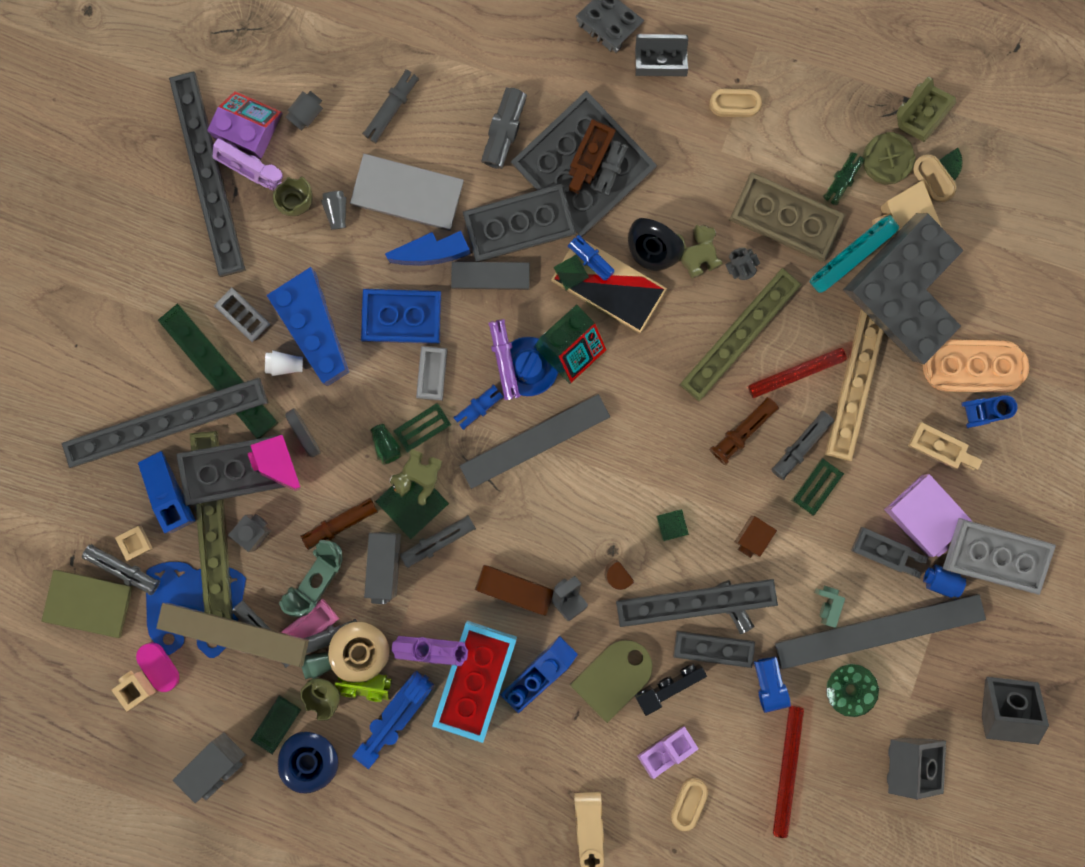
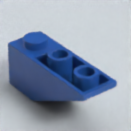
M163 451L138 462L152 509L164 534L174 533L196 522L190 507L185 504L184 494Z
M559 636L500 696L519 714L571 666L578 654Z

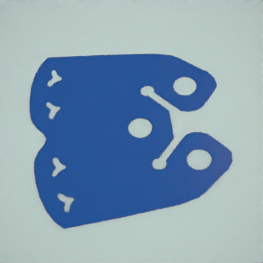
M165 562L150 567L146 571L147 575L160 580V584L153 595L146 593L148 633L153 642L159 644L167 655L174 653L183 646L184 636L156 629L162 603L167 602L204 612L201 569L195 570L189 564L183 562ZM229 567L230 576L232 579H237V581L231 583L232 607L234 609L243 599L246 577L239 571ZM175 570H177L178 572L184 571L185 574H182L180 577H178ZM165 571L161 578L155 575V573ZM233 614V619L238 621L239 619ZM170 633L174 636L173 644L166 645L163 642L165 634ZM197 640L198 648L209 658L219 656L226 648L219 645L215 648H210L207 642Z

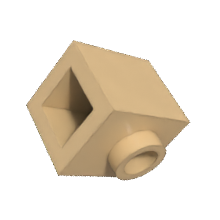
M132 670L119 678L120 684L112 689V692L126 712L137 707L158 692L143 671L134 674Z

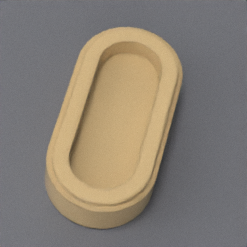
M719 89L712 94L709 101L710 110L720 117H752L758 113L762 105L760 95L751 89Z
M923 155L916 160L913 168L914 174L919 181L924 182L932 199L937 202L950 200L956 193V183L940 160L934 155Z
M690 778L682 784L672 808L671 821L680 831H689L696 826L708 797L707 787L700 779Z

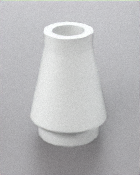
M272 350V353L265 354V374L277 376L302 372L303 357L294 356Z

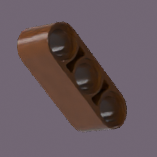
M483 565L475 590L544 616L547 615L554 593L553 589L488 565Z

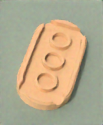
M951 339L923 364V372L927 381L940 391L1006 393L1017 389L1026 380L1029 373V361L1026 354L1018 348L1019 346L1009 341Z

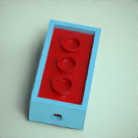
M471 621L465 623L460 642H464L468 650L467 660L463 662L462 666H451L432 725L433 727L481 743L484 742L517 640L516 636Z

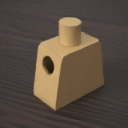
M923 181L918 182L885 202L881 206L883 216L872 220L874 225L885 216L891 215L899 225V229L892 238L916 213H928L941 226Z

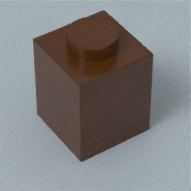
M750 516L734 542L740 545L738 551L749 558L753 555L761 557L777 530L756 516Z

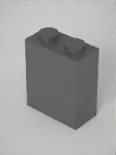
M369 533L364 598H370L373 604H387V602H390V600L397 596L401 533Z

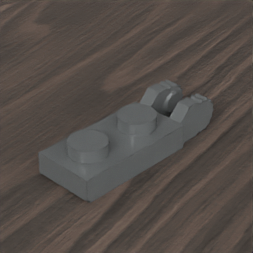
M864 527L860 528L851 549L852 552L919 579L922 575L919 570L905 566L907 558L910 557L919 563L925 564L928 560L927 557L912 551V548Z

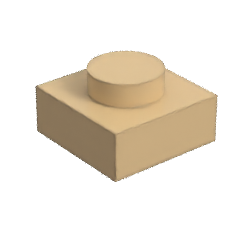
M137 526L115 537L126 561H130L153 549L142 526Z

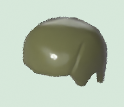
M302 176L299 179L287 177L283 183L277 185L273 192L274 206L286 216H299L307 212L313 201L311 186Z
M315 678L308 680L302 687L301 700L306 705V711H315L317 713L316 719L323 721L329 720L337 710L340 694L331 682Z

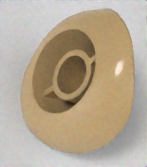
M353 622L344 625L334 634L329 645L328 656L331 668L339 678L347 682L356 683L368 681L377 676L388 662L390 649L385 635L378 628L365 622Z

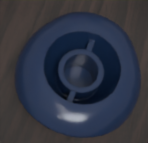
M299 732L289 737L282 745L278 755L277 766L282 782L289 789L297 793L307 794L326 787L335 777L339 762L334 747L326 738L313 732Z

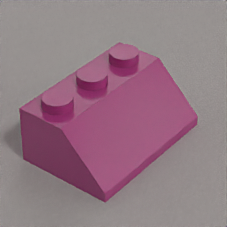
M283 435L250 445L252 452L247 454L254 471L259 470L261 475L294 491L300 490V484Z

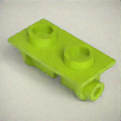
M378 674L367 682H347L338 677V681H342V683H335L341 696L355 698L356 695L365 696L367 700L372 702H382V699L389 700V693L385 689H390L392 679L387 678V675Z

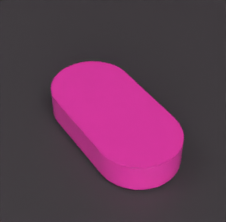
M150 642L138 649L136 654L137 663L156 690L168 692L178 685L180 679L179 672L159 644Z

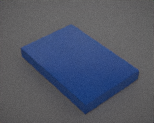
M363 289L362 342L440 344L441 291Z

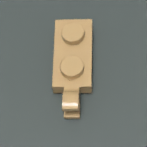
M922 422L918 423L908 444V447L953 469H958L961 463L971 470H978L983 461L966 453L968 444Z

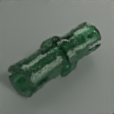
M854 152L849 154L842 169L835 173V180L823 195L826 201H829L833 193H835L831 204L838 205L847 187L852 186L854 176L865 162L862 156H859L856 163L853 164L858 154Z

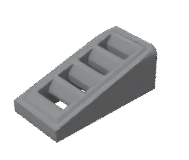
M232 287L214 305L251 342L270 325ZM235 297L238 301L226 311L223 307ZM243 304L246 308L234 318L231 314ZM250 311L253 316L242 326L239 323L240 320ZM258 319L261 323L249 333L247 329Z

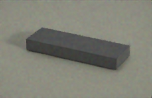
M452 262L451 288L529 290L530 263Z
M676 631L673 657L752 668L755 641Z

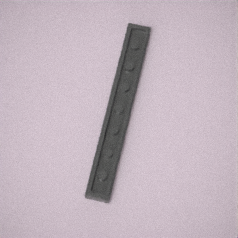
M193 71L170 77L169 80L218 275L224 277L246 271L219 162L212 157L214 143L212 135L207 131L209 123L196 73Z
M256 378L61 444L69 468H74L267 404L268 400L261 378Z
M974 594L779 641L774 644L780 668L786 669L985 621L986 617L980 594Z

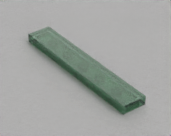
M177 303L158 319L159 323L216 391L244 383V380L180 304ZM265 405L237 413V416L257 439H260L279 423Z

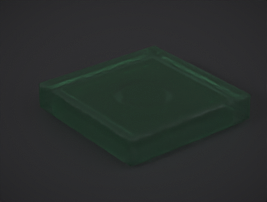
M415 482L411 483V488L405 496L401 497L391 486L375 502L410 539H413L450 504L435 487L423 506L418 504V496L423 487Z

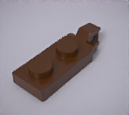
M594 119L591 120L570 165L569 175L573 176L569 185L570 191L579 194L584 182L590 184L592 179H594L616 133V129Z

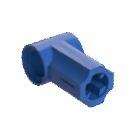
M767 657L754 661L760 690H758L763 712L767 713L791 707L790 697L786 685L782 681L777 657Z

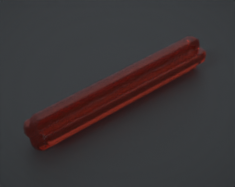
M839 348L748 386L752 398L759 397L847 360L846 353L843 348Z

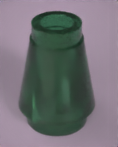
M385 424L373 427L370 431L377 459L381 460L382 464L385 465L401 458V447Z

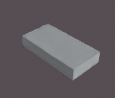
M421 346L417 399L443 401L447 348Z

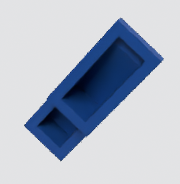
M461 231L439 241L436 240L433 232L385 253L390 263L412 266L441 264L471 254Z

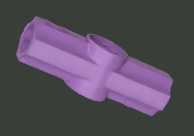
M398 636L393 641L391 650L394 653L395 659L462 666L468 656V650L464 642L425 637Z

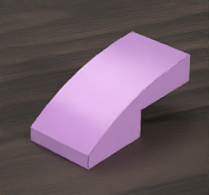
M683 726L641 752L637 757L649 776L655 779L672 765L679 764L699 748Z

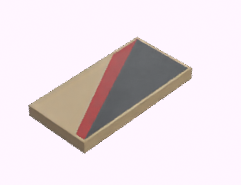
M586 241L594 250L598 249V254L614 269L613 275L609 279L603 280L588 265L584 266V262L580 257L569 249L551 282L640 334L667 288Z

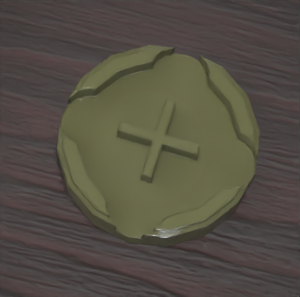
M887 132L875 136L865 147L862 156L863 167L867 175L875 182L884 185L896 184L904 180L913 170L916 161L911 142L903 135L895 132Z

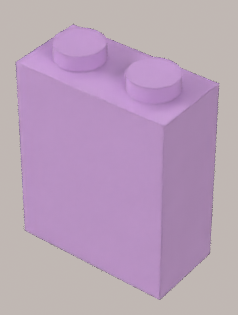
M930 474L921 475L884 509L926 556L939 557L949 549L948 544L952 541L959 518L972 521Z

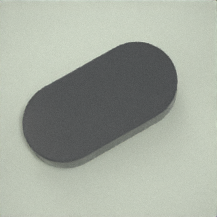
M293 408L286 412V419L307 454L312 458L320 454L321 451L296 409Z

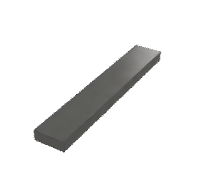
M599 394L459 466L472 489L610 418V415Z
M774 579L616 601L620 627L778 606Z

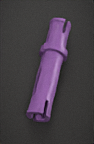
M505 319L488 322L493 341L491 349L496 355L504 400H510L513 397L518 398L520 393L510 351L512 343L508 341Z

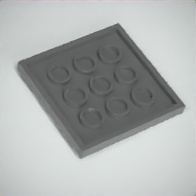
M587 90L511 161V164L536 190L563 183L574 228L581 237L587 234L657 168L656 163ZM592 119L616 129V133L602 162H606L613 141L621 142L620 146L625 144L629 147L620 166V169H622L621 173L616 176L609 196L601 194L602 192L594 191L602 172L601 165L591 183L584 182L579 194L569 190V185L573 179V176L569 175L570 165Z

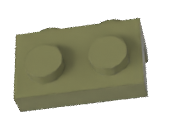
M928 76L923 83H919L916 86L913 95L907 103H903L897 111L899 129L925 142L954 107L956 97L935 87L933 78Z

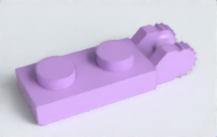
M218 138L213 145V159L251 181L272 191L281 183L283 177L281 170L277 169L274 165L265 166L257 157L243 153L236 145L229 141L224 142Z

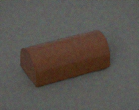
M614 559L606 566L604 576L613 588L623 590L634 583L632 577L617 559Z

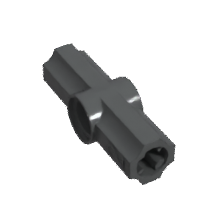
M506 87L498 112L492 118L488 132L489 139L481 160L482 163L489 167L503 169L510 145L516 139L520 125L519 119L527 98V94L521 90Z

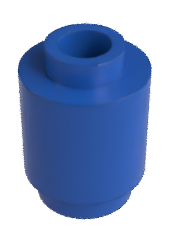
M937 564L932 568L929 567L923 578V582L926 583V589L950 598L953 596L959 598L966 586V578L961 577V574L947 571Z

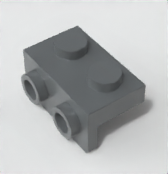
M637 34L635 76L687 77L688 35Z

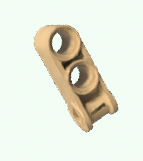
M601 792L574 793L581 867H603L604 833L603 820L601 819ZM589 854H594L593 864H589Z

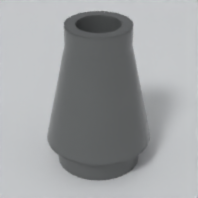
M343 191L323 193L321 203L331 230L346 228L347 197H344Z

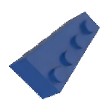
M311 267L266 295L324 385L329 386L349 373L317 274Z

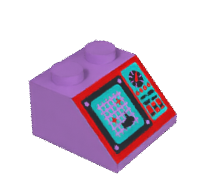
M234 91L218 106L207 131L214 139L217 140L219 138L224 142L229 141L236 145L239 150L262 159L283 113Z

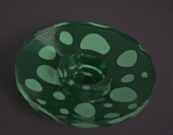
M847 664L840 666L831 673L827 681L826 695L835 711L844 716L858 717L865 715L874 708L878 700L879 686L870 670L861 665ZM851 684L854 686V692L848 694L846 688Z

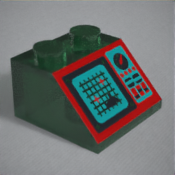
M577 304L545 332L534 346L569 384L578 378L607 350L596 324Z

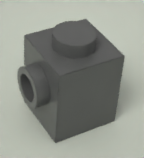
M248 514L243 516L228 536L247 552H252L260 546L271 530L266 526L268 523L257 514L254 516Z

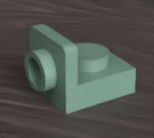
M824 585L823 590L816 588L814 592L829 598L827 603H823L819 617L822 618V624L836 628L845 598L838 596L840 590Z

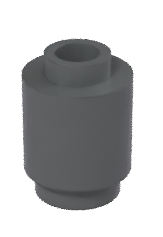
M302 91L287 110L289 113L286 115V118L302 131L305 126L309 127L323 108L320 106L322 100L311 91L308 94Z

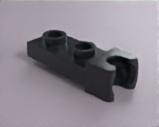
M694 663L682 668L680 670L681 674L672 679L671 676L660 680L657 683V688L652 689L651 686H648L639 691L635 697L645 716L662 708V701L706 678L707 675L700 664L696 666Z

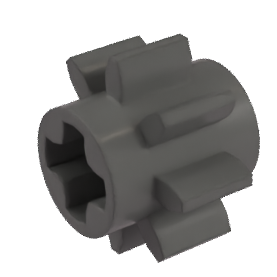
M738 248L730 253L729 259L731 262L725 265L729 274H732L734 279L748 280L756 274L755 266H758L760 261L752 249Z

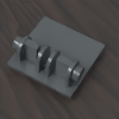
M592 0L576 15V21L579 23L580 28L591 34L592 38L598 35L597 42L599 43L603 40L602 44L610 52L614 51L615 53L621 49L622 43L644 22L640 16L620 0Z

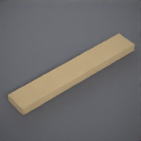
M862 309L834 415L835 422L832 424L824 454L849 462L853 458L884 334L883 330Z

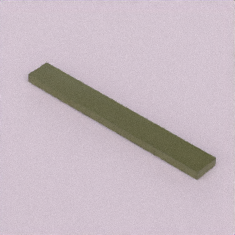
M218 431L190 433L191 451L219 446ZM224 499L196 504L204 612L234 620L231 613L233 607Z

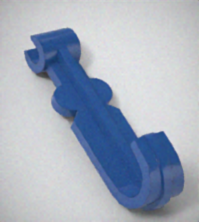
M415 671L382 712V719H375L371 722V737L366 743H362L352 756L368 770L379 757L378 752L384 744L393 745L397 742V730H403L433 690L435 685L428 680L429 677L427 675L423 676L418 671Z

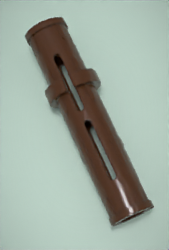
M368 498L337 517L320 522L321 525L300 535L305 547L310 550L320 540L334 539L335 535L378 513V510L372 499Z

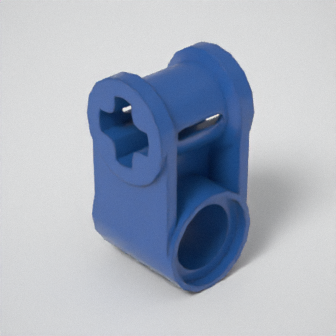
M1008 395L988 399L981 398L961 403L962 407H965L967 414V428L1009 419L1017 412L1016 400ZM999 401L1004 402L1007 407L1004 415L1000 414L997 410Z

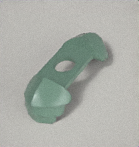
M326 540L319 541L316 549L313 551V555L317 560L298 589L290 587L288 592L282 596V600L279 601V605L284 613L292 617H302L314 610L322 594L341 568L343 559L342 550L339 545ZM321 574L323 578L322 584L318 588H313L311 585L313 576Z

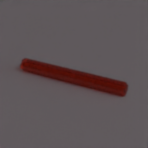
M791 706L788 711L773 835L778 838H787L789 833L804 709L800 706Z

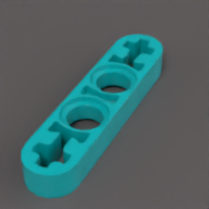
M891 215L879 220L814 274L810 279V284L818 293L826 291L893 236L899 229L897 222Z

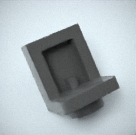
M576 576L569 580L563 579L554 587L552 603L567 621L572 620L588 607L587 602L579 594L582 583Z

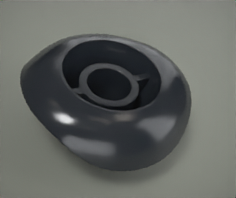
M639 218L632 223L628 232V245L633 259L640 266L651 271H661L675 265L682 258L684 243L669 227L647 218Z

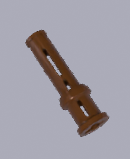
M766 397L734 431H727L725 433L726 437L715 447L712 446L709 449L710 452L723 465H727L729 463L728 459L738 450H742L745 447V441L779 409L778 405L771 398Z

